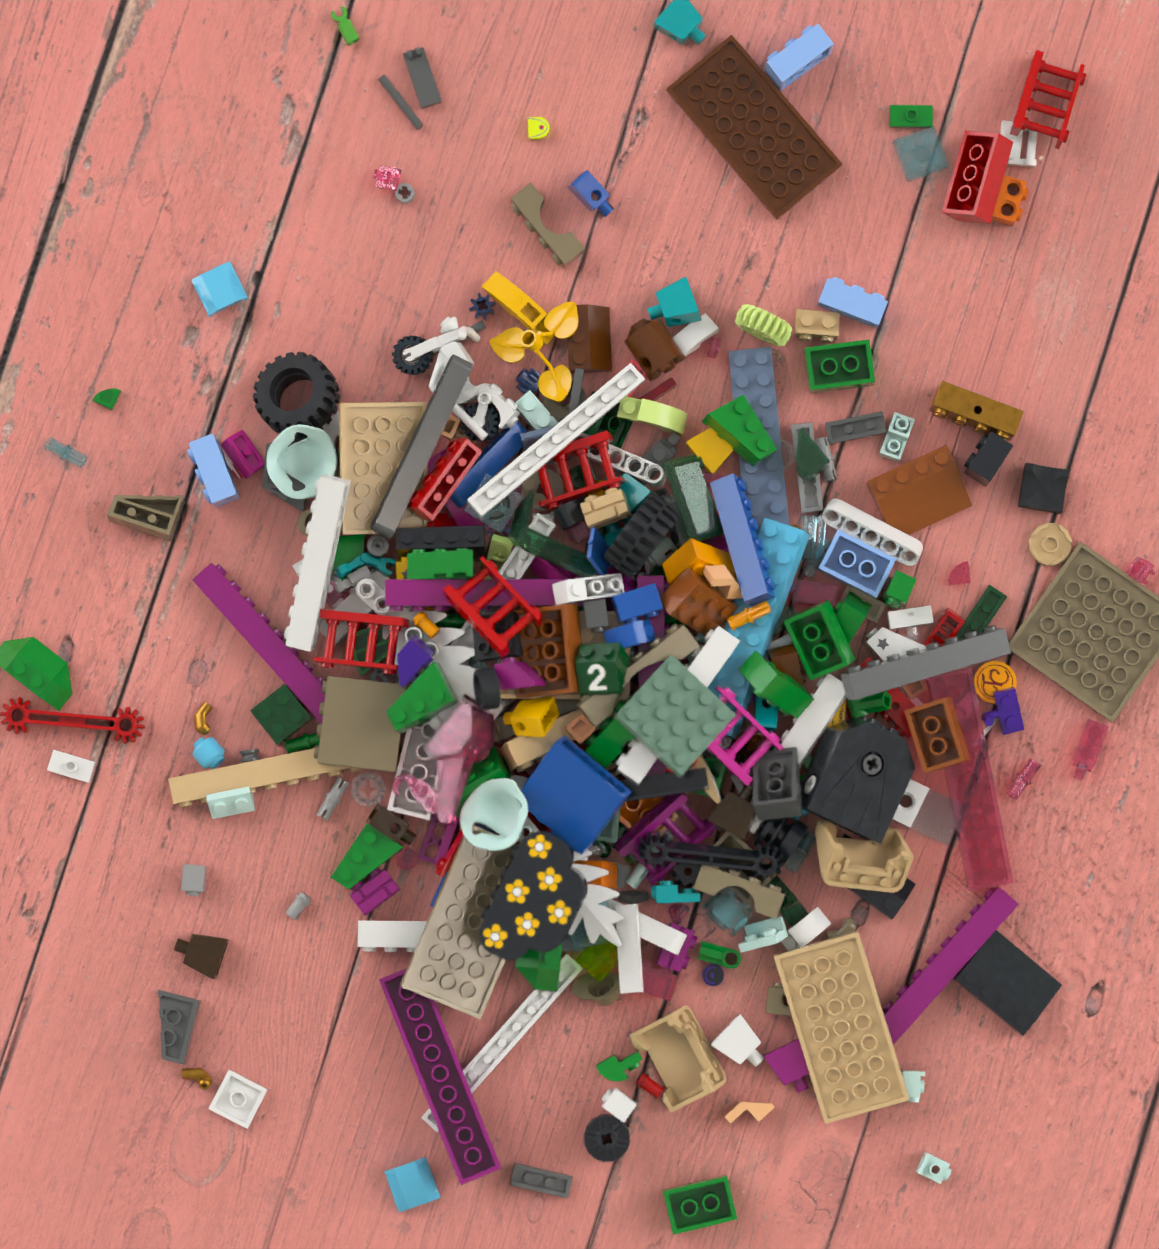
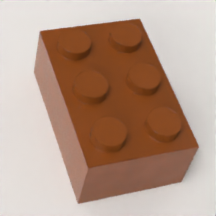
M687 568L660 596L661 603L669 615L705 636L711 628L716 630L718 626H721L727 620V617H730L738 608L733 599L725 598L718 586H711L705 577L690 568Z
M945 697L905 710L924 774L971 760L951 697Z

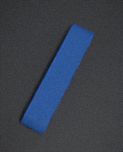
M519 421L512 428L503 429L482 451L450 496V499L458 508L467 504V499L482 488L523 447L520 434L528 431Z

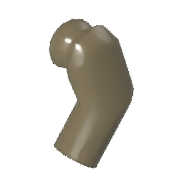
M846 918L839 930H827V940L855 932V921L852 918Z

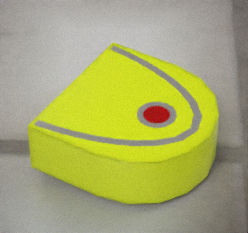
M528 117L529 140L544 139L550 130L547 120L542 117Z

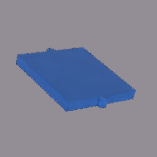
M591 528L587 559L600 576L607 575L610 563L604 559L603 555L609 546L597 529Z

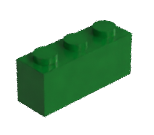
M896 571L891 576L881 599L885 601L884 605L895 610L898 607L902 608L907 603L917 579Z

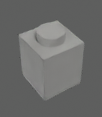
M183 864L181 890L186 891V895L199 896L200 892H205L207 866Z

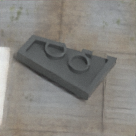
M158 990V998H160L159 1017L161 1018L162 1059L185 1064L201 1000Z

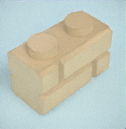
M617 487L606 490L605 495L597 497V495L589 496L584 499L585 502L580 503L586 524L590 530L591 528L598 529L632 516L624 491L622 489L618 490Z

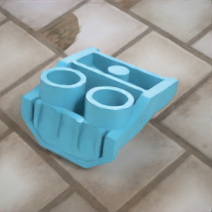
M230 261L192 279L193 285L209 317L225 310V308L242 302L243 299L244 301L248 299Z
M426 1157L384 1171L399 1212L441 1198Z

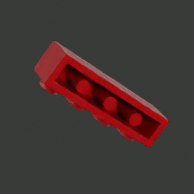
M456 438L448 444V450L444 456L438 458L433 471L424 477L421 488L413 493L407 507L422 520L433 521L482 453L467 438Z
M870 656L860 664V668L866 667L867 662L872 661ZM898 687L886 690L891 695V709L880 711L879 714L885 721L891 720L896 726L893 729L901 732L900 737L903 738L905 736L908 739L912 734L905 710L916 706Z

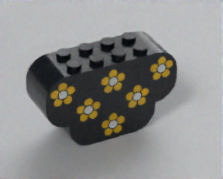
M542 830L528 835L520 846H515L510 856L513 861L510 866H505L500 876L503 881L501 885H497L491 894V898L494 900L491 905H486L481 915V918L484 920L480 926L479 937L483 947L489 953L504 960H514L522 957L530 949L538 952L554 950L565 940L586 898L588 884L582 872L572 867L574 852L564 838L551 831Z

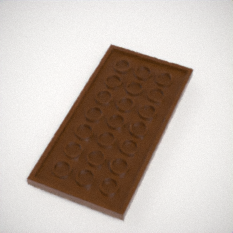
M730 35L666 89L667 93L776 220L843 165L733 35Z

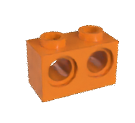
M1004 175L992 221L1013 226L1015 221H1020L1023 209L1019 208L1021 200H1026L1029 190L1025 188L1027 181ZM1014 186L1018 194L1010 195L1007 192V187ZM1005 206L1009 207L1012 211V215H1003L1001 212V208Z

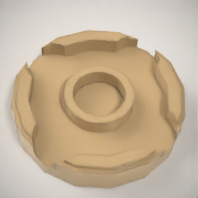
M1045 523L1038 526L1031 533L1028 541L1031 556L1038 563L1045 566H1055L1062 563L1069 556L1072 548V539L1069 532L1063 526L1055 523Z

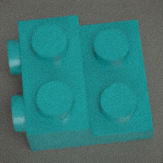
M659 881V886H651V899H655L656 903L700 902V893H695V889H681V893L678 894V885H673V881Z

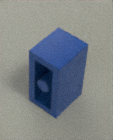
M655 583L615 595L611 598L619 624L623 622L625 624L638 621L637 618L646 616V619L658 616V611L663 609Z

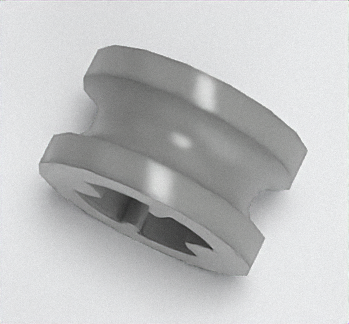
M401 183L396 187L395 196L400 203L408 204L414 199V189L408 183ZM403 188H407L408 192L411 193L410 196L407 195L406 199H403L402 195L399 194V191L403 192Z

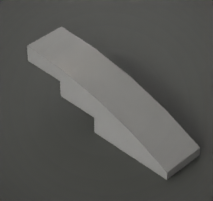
M813 423L791 424L801 512L823 510Z

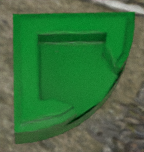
M115 388L106 389L97 393L92 401L113 410L122 391Z

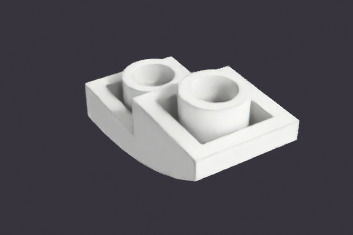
M706 313L701 316V321L690 323L673 337L685 356L700 348L703 341L718 333V326Z

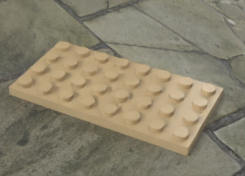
M859 931L774 955L824 1123H831L908 1101L909 1095Z

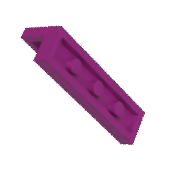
M447 776L445 784L453 778ZM442 792L418 857L433 864H437L439 859L447 854L460 820V816L456 818L453 813L451 816L443 819L440 809L446 803L443 802ZM438 815H439L440 818H441V821L436 822L437 817H438ZM443 822L446 829L443 837L436 839L433 833L434 826ZM432 835L434 841L429 843L430 837ZM435 843L438 848L436 859L424 856L426 848Z

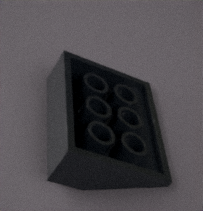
M997 930L953 978L1021 1036H1024L1062 986L1061 983Z

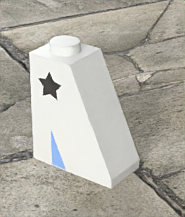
M883 627L879 631L874 628L866 635L868 640L865 644L881 662L886 661V657L889 655L899 654L903 656L910 649L919 648V651L926 649V646Z

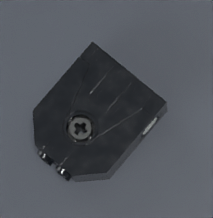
M863 716L861 719L851 718L826 728L801 782L802 809L824 820H829L835 825L864 839L881 844L915 770L907 740L899 736L901 732L890 727H884L881 722Z

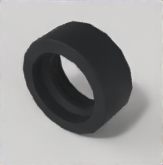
M493 667L476 669L473 673V687L479 709L483 711L499 708L501 696L496 671Z

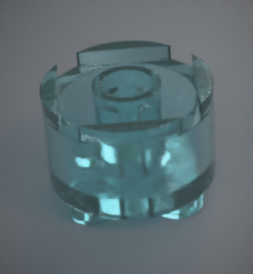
M727 887L718 891L715 896L712 895L701 908L702 910L708 909L706 915L723 931L726 928L731 931L729 935L734 937L751 918L750 913L753 910L745 902L741 904L735 898L737 896L736 893Z

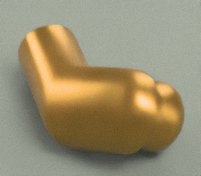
M205 701L193 717L195 730L202 735L210 732L211 727L207 724L206 717L213 709Z
M203 1068L182 1069V1079H195L203 1090L210 1088L212 1084L211 1076Z

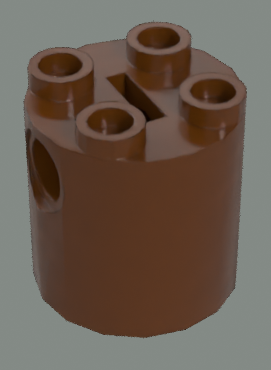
M645 318L639 320L630 327L628 337L624 341L650 382L661 375L660 373L664 372L666 374L676 367V364L686 358L660 318L653 321L645 320Z

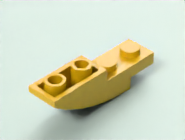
M497 271L481 286L511 316H515L528 330H532L535 333H538V331H550L544 326L547 313L522 290ZM555 334L552 336H542L543 344L547 345Z

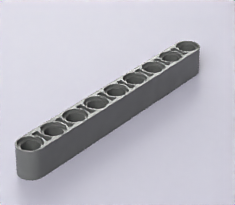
M454 354L450 357L370 526L371 530L389 539L395 533L473 367L472 363Z

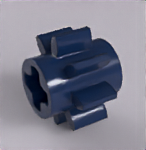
M478 293L476 300H470L474 307L469 308V311L476 312L475 319L482 316L486 321L489 313L494 315L491 307L496 304L495 302H489V294L486 297H481V294ZM486 303L487 310L482 309L479 311L478 304Z
M524 368L515 379L519 383L516 388L523 394H526L528 391L534 393L539 388L538 378L541 374L534 368H530L529 371Z

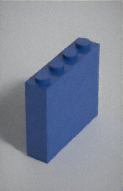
M565 735L554 743L520 790L526 799L528 811L536 816L540 823L549 827L553 833L564 838L571 846L570 848L581 855L591 848L632 792Z

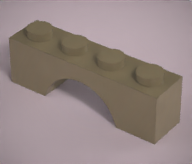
M531 182L511 198L512 205L510 207L517 216H523L526 220L524 224L531 233L534 231L540 237L537 239L544 249L549 248L553 253L551 257L558 266L562 264L566 268L585 253L584 246L572 232L557 234L551 232L543 225L540 219V212L544 205V198Z
M701 865L693 886L694 889L715 896L718 891L725 887H741L751 895L755 912L774 919L777 918L785 894L781 893L782 888L771 884L768 888L761 886L760 880L750 876L748 880L740 878L741 873L731 869L724 872L719 870L720 867Z

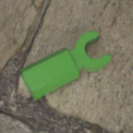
M342 6V16L337 17L334 11L331 12V16L335 22L339 23L337 27L349 46L358 42L360 37L351 20L347 19L346 8Z

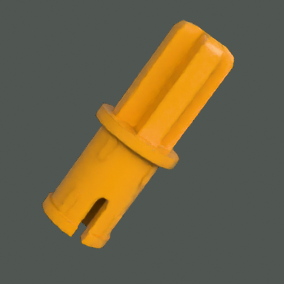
M763 601L751 608L745 607L744 611L727 617L731 629L735 630L749 622L752 624L754 623L753 620L769 614L771 608L767 601Z

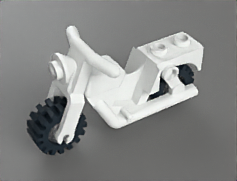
M455 316L452 318L447 317L440 324L442 335L429 340L418 336H405L403 339H399L397 341L398 344L393 347L395 351L392 352V356H394L392 360L393 363H396L395 367L400 369L402 373L419 375V373L426 372L425 369H429L430 362H433L431 355L439 351L429 383L432 393L453 354L474 365L472 358L458 341L464 340L468 336L472 341L479 342L480 336L471 327L462 326L458 329V322ZM468 377L452 412L462 422L463 426H461V429L465 431L464 434L469 436V439L490 441L495 435H498L499 429L512 428L519 419L517 417L521 413L517 410L518 405L512 399H506L501 394L503 392L501 388L495 383L492 385L483 383L474 386ZM475 399H478L479 403H472L471 406L467 407L464 406V404H467Z

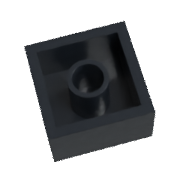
M993 432L988 436L984 434L975 447L978 449V452L976 454L972 453L965 462L964 466L967 469L964 473L986 487L1014 445Z

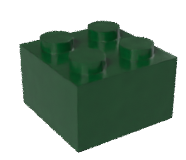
M283 684L250 710L278 746L313 720L286 684Z

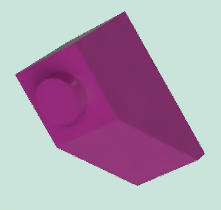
M515 658L502 659V663L494 664L500 690L546 685L545 680L525 662H515Z

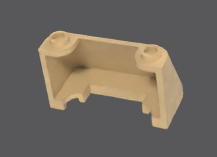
M818 819L815 837L822 879L827 885L890 893L897 892L903 887L914 856L898 829L888 828L882 843L879 844L868 840L835 837L837 833L835 824L829 820Z
M682 1006L630 1034L634 1048L641 1052L647 1050L667 1088L663 1092L662 1100L670 1112L714 1092L726 1083L725 1072L694 1013L688 1006Z

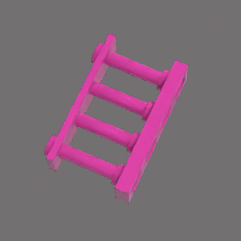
M717 686L715 689L722 695L719 699L724 704L729 702L736 709L734 712L736 715L710 743L707 749L742 783L748 786L753 781L748 775L751 772L750 769L772 745L781 751L783 747L778 743L781 739L772 731L768 733L734 699L736 695L728 687L723 689ZM744 717L751 726L729 749L723 750L719 746L720 740ZM759 731L766 740L743 764L740 763L738 765L734 761L736 758L735 754Z

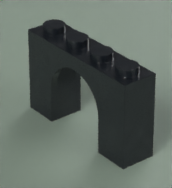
M484 525L396 528V545L399 560H401V557L407 556V553H412L414 549H424L425 552L434 551V549L456 551V549L460 548L473 550L474 561H480L482 556L486 559Z

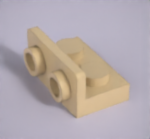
M797 309L794 336H799L800 340L806 341L812 340L813 337L821 338L820 341L833 342V339H838L840 313Z

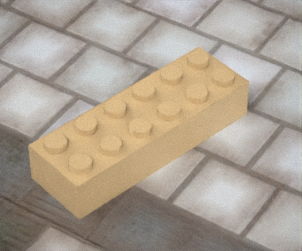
M617 699V700H616L615 706H616L617 703L620 701V699ZM578 709L558 718L545 737L519 736L499 748L510 772L517 770L518 773L532 766L535 760L537 764L541 763L554 743L564 735L573 743L579 745L565 728L582 711ZM599 723L595 727L596 730L593 732L594 734L597 735V733L601 730V728L599 727L601 723Z

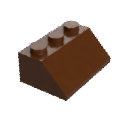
M589 304L576 305L579 319L578 327L575 333L568 337L570 372L575 373V368L584 369V373L612 372L609 307Z

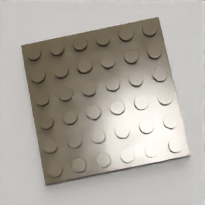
M1080 541L1009 641L1010 651L1113 723L1159 658V596Z

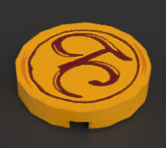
M1000 661L986 662L978 668L973 679L975 693L980 699L990 704H995L993 692L1011 687L1016 689L1017 684L1014 671L1010 666Z

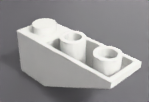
M621 573L570 579L552 584L556 605L581 603L625 593Z

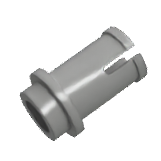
M303 892L295 895L296 899L285 911L294 920H297L304 908L310 905L311 898Z

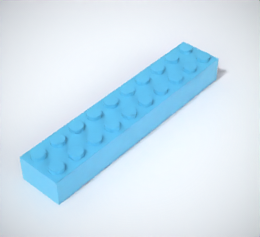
M764 518L758 537L763 542L764 549L762 553L770 566L768 570L769 576L773 579L776 586L774 590L775 598L767 600L771 612L753 620L754 623L751 624L749 622L735 630L731 629L727 620L724 630L740 640V642L708 686V689L718 698L722 695L715 688L717 686L723 689L728 687L736 695L734 699L746 711L755 688L738 669L755 650L764 659L766 658L767 650H769L810 536L804 530ZM743 598L735 599L738 608L731 616L744 611L745 607L751 608L753 606L745 603ZM729 702L725 704L733 712L736 711V709ZM744 717L726 734L728 737L736 739Z

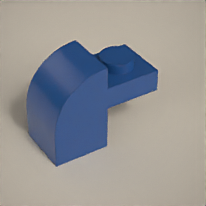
M650 619L632 622L603 632L606 643L620 642L624 649L650 643L655 639Z

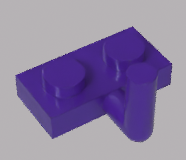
M1011 687L993 692L997 710L983 713L981 718L987 726H991L994 723L993 719L999 718L1003 735L1024 730L1016 689Z

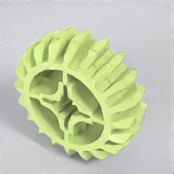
M745 304L742 305L736 314L735 323L739 328L767 343L785 346L791 336L792 327L789 323L760 307Z

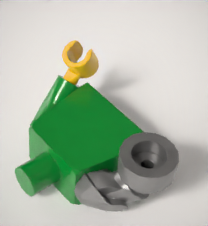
M364 534L339 536L331 575H336L337 567L345 563L348 564L363 554ZM382 535L372 536L368 540L366 553L377 559L384 556L389 548L387 539ZM363 564L361 567H357V568L351 570V572H350L349 574H351V573H353L354 571H356V570H358V569L364 567L365 565ZM366 565L368 569H371V568L374 567V566H371V565ZM346 576L342 577L341 581L347 579Z

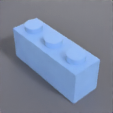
M832 277V279L827 278L817 305L878 328L888 301L884 300L885 297L878 293L868 294L860 286L852 285L850 287L845 285L843 280Z

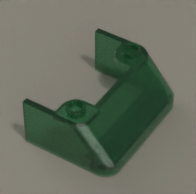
M694 453L662 462V469L668 478L688 538L704 544L722 539L723 527L720 518L718 519L701 470L705 468L701 456L697 457Z
M530 492L514 509L509 533L511 543L582 578L593 577L597 571L587 559L588 541L586 542L584 553L528 528L534 493ZM605 526L598 530L603 539L606 532Z

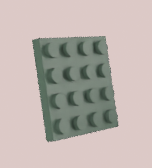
M671 654L614 718L680 778L736 714Z

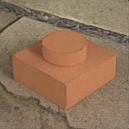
M924 680L901 686L910 701L929 689Z
M582 713L565 728L579 744L596 730Z

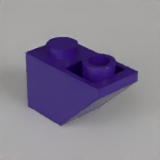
M416 634L397 654L399 683L401 687H404L407 683L412 685L420 676L416 672L421 667L426 669L434 660L430 656L435 651Z

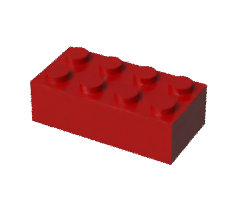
M965 131L942 213L956 221L990 224L1013 141L999 133Z

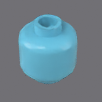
M202 737L193 745L195 749L192 755L204 769H215L225 759L223 757L225 754L224 748L213 737L206 739Z

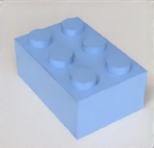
M819 24L814 27L812 25L808 26L801 32V37L797 40L792 38L784 45L785 49L781 52L775 51L767 57L765 73L780 91L831 54L834 43Z
M212 433L189 442L190 449L187 451L191 461L198 466L195 472L199 482L205 484L206 489L203 490L207 502L218 508L240 499L215 435Z
M837 530L817 571L876 599L896 558Z

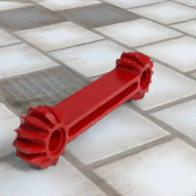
M18 697L17 704L11 698L9 699L11 706L3 704V708L7 712H0V716L6 717V719L1 721V724L6 725L9 723L6 730L10 732L14 728L15 734L20 733V728L24 733H27V724L116 731L117 735L114 740L119 741L123 736L122 742L127 744L128 737L131 742H136L134 734L142 737V733L138 732V728L145 729V725L138 724L144 720V717L136 718L139 711L134 710L131 714L130 707H126L125 714L121 708L117 709L118 717L29 710L28 707L31 701L26 700L23 704V698ZM22 710L24 717L21 721L16 722L13 715L15 711ZM33 714L58 716L59 721L32 720L31 716ZM129 719L132 722V727L129 731L125 732L122 730L121 724L124 720ZM86 720L114 721V726L87 725Z

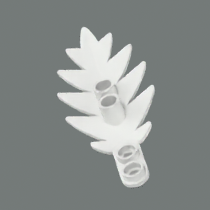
M366 578L359 581L356 586L358 597L378 615L404 617L410 620L409 628H401L398 634L395 665H398L397 654L416 634L435 651L430 657L434 659V662L441 665L459 703L464 694L476 700L473 687V673L476 669L467 665H461L462 662L475 655L474 649L463 646H445L465 634V630L439 627L441 629L439 633L430 639L422 629L414 626L415 623L412 620L419 612L410 611L412 608H403V611L393 612L390 611V608L380 607L379 602L385 600V591L372 579ZM365 585L370 586V593H365L363 591V587ZM422 611L428 614L427 617L434 624L447 616L444 612ZM383 626V639H387L390 630H388V626ZM421 667L416 673L421 675L425 669Z
M528 816L518 838L520 843L526 838L523 835L526 829L530 830V834L539 831ZM587 850L581 855L573 851V862L592 855V852ZM572 864V867L582 872L587 883L609 874V871L598 867ZM588 884L586 898L568 934L573 935L583 918L588 938L592 944L596 942L601 934L609 942L620 947L621 941L613 924L623 920V916L610 908L599 905L620 895L619 892L603 886Z

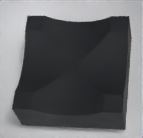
M1026 463L1024 465L1018 507L1061 514L1063 512L1069 470Z
M515 611L509 612L494 625L493 630L498 635L505 633L519 621V614ZM493 614L480 615V616H481L482 619L484 620L485 618H487V619L490 618ZM472 627L475 660L484 662L501 659L502 657ZM518 632L508 641L509 653L503 658L522 656Z

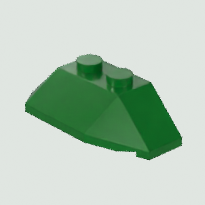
M35 637L8 640L2 643L0 646V667L38 697L60 711L73 694L68 663Z
M562 943L554 950L548 952H538L530 949L522 957L516 959L515 967L535 990L557 991Z

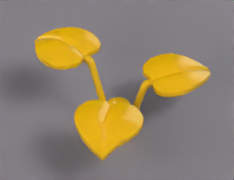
M571 301L560 304L546 315L544 326L550 330L549 332L538 331V333H535L532 330L524 332L520 328L512 327L489 340L494 352L501 359L509 363L521 361L525 356V349L534 351L550 369V371L543 372L538 381V387L542 395L557 402L567 397L572 387V374L565 365H558L553 368L551 363L540 352V349L543 346L542 336H552L555 334L559 339H565L575 333L579 322L575 302Z

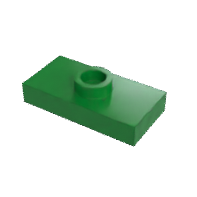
M933 105L889 106V128L933 127Z

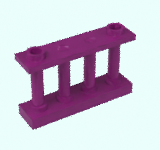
M685 793L668 795L663 798L614 843L618 853L623 858L628 854H632L649 871L646 877L651 885L661 881L666 873L678 862L665 861L664 867H661L658 863L655 869L652 868V863L645 865L644 859L639 858L640 851L637 848V845L641 843V837L648 838L647 833L649 831L654 836L653 831L659 825H664L679 841L699 844L704 838H708L716 828V825L708 820L709 816L703 821L685 804L688 800ZM676 810H680L696 826L689 835H686L669 818ZM655 846L659 851L662 850L660 847Z

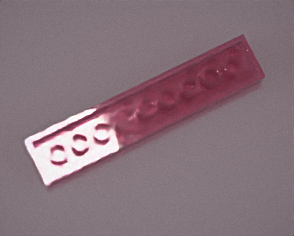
M972 669L952 671L926 678L931 702L945 697L952 698L971 759L944 768L968 891L1014 883Z

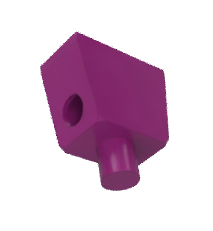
M799 1038L763 1055L783 1085L792 1082L797 1093L809 1088L804 1078L805 1075L809 1074V1070Z

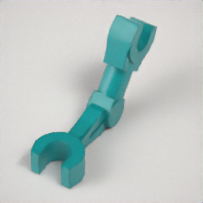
M363 553L352 562L337 567L335 573L340 579L349 574L351 570L364 564L374 566L382 575L390 577L393 571L387 570L385 565L394 567L396 561L392 558L377 559L368 553Z

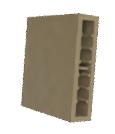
M328 676L327 681L323 680L322 693L325 694V702L320 703L319 715H323L322 724H318L317 737H320V744L315 746L314 758L318 759L317 763L396 773L401 733L395 731L386 711L406 691L407 686L401 687L400 684L334 676Z

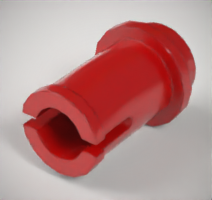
M642 1073L635 1083L639 1089L643 1088L657 1099L663 1092L664 1087L652 1080L649 1074Z

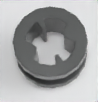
M259 749L240 751V754L243 756L241 762L260 760V757L257 756Z

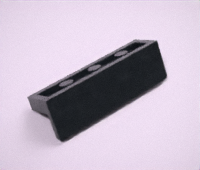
M706 767L686 770L680 778L673 773L645 776L638 786L628 779L619 780L632 791L625 802L709 789Z

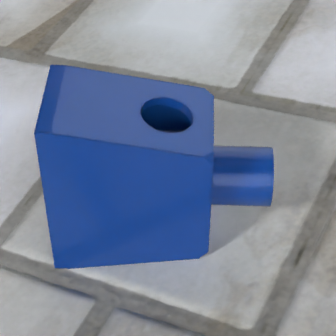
M588 170L580 174L567 187L591 212L597 209L606 217L614 210L606 200L610 194ZM592 192L597 195V201L591 198Z

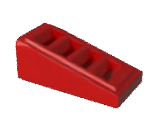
M947 608L922 645L925 646L932 643L930 642L932 638L940 644H944L945 640L937 636L936 632H940L947 638L955 637L965 623V619ZM946 618H951L952 620L957 622V625L954 626L949 621H947ZM944 624L945 626L950 628L952 632H947L941 627V625Z

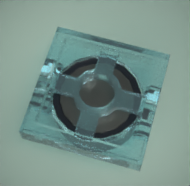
M486 473L475 493L494 477ZM514 490L482 518L469 503L464 511L501 534L524 496Z

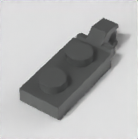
M675 432L667 440L662 437L642 458L663 468L674 456V453L677 451L674 446L681 438ZM637 462L631 468V471L637 472L641 468V463ZM659 471L652 472L650 479H652ZM639 481L643 486L646 485V483Z

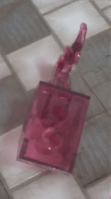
M463 698L423 749L431 758L437 760V792L427 782L416 779L410 774L403 773L398 775L393 782L394 794L397 797L400 795L398 785L402 781H406L409 784L412 796L426 811L437 814L439 822L447 825L452 824L456 819L472 765L480 763L485 759L494 746V715L489 710H480L476 703Z

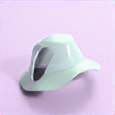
M293 425L286 428L276 437L268 449L266 466L269 477L276 487L290 498L306 499L316 497L315 484L317 479H320V476L323 475L335 476L337 470V454L332 439L324 430L312 426ZM300 432L308 436L307 439L289 446L295 439V433ZM287 474L305 484V488L300 491H294L292 481Z
M508 778L489 780L478 786L465 801L460 813V825L467 841L478 848L487 850H502L513 845L518 840L527 817L528 806L526 799L516 782ZM474 823H481L499 835L487 833L474 835L472 833V825Z

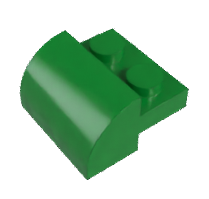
M638 1050L620 1061L613 1054L596 1064V1068L608 1080L623 1081L628 1079L624 1070L628 1069L631 1072L641 1066L639 1061L643 1059Z

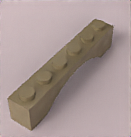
M672 625L665 631L667 634L661 639L659 637L655 638L648 644L649 648L646 651H639L631 657L632 661L628 664L623 687L630 678L646 666L664 661L671 654L676 659H683L698 648L699 644L684 625ZM619 694L583 695L579 697L580 702L576 705L588 721L596 727L613 713Z

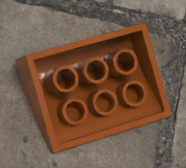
M947 445L877 476L866 483L884 523L908 535L972 506L956 463Z
M578 604L538 607L542 614V625L538 627L531 621L519 631L522 656L512 658H515V662H525L545 680L546 685L515 689L516 699L579 693L575 663L579 646L582 644ZM522 609L513 610L519 614V620L526 615Z

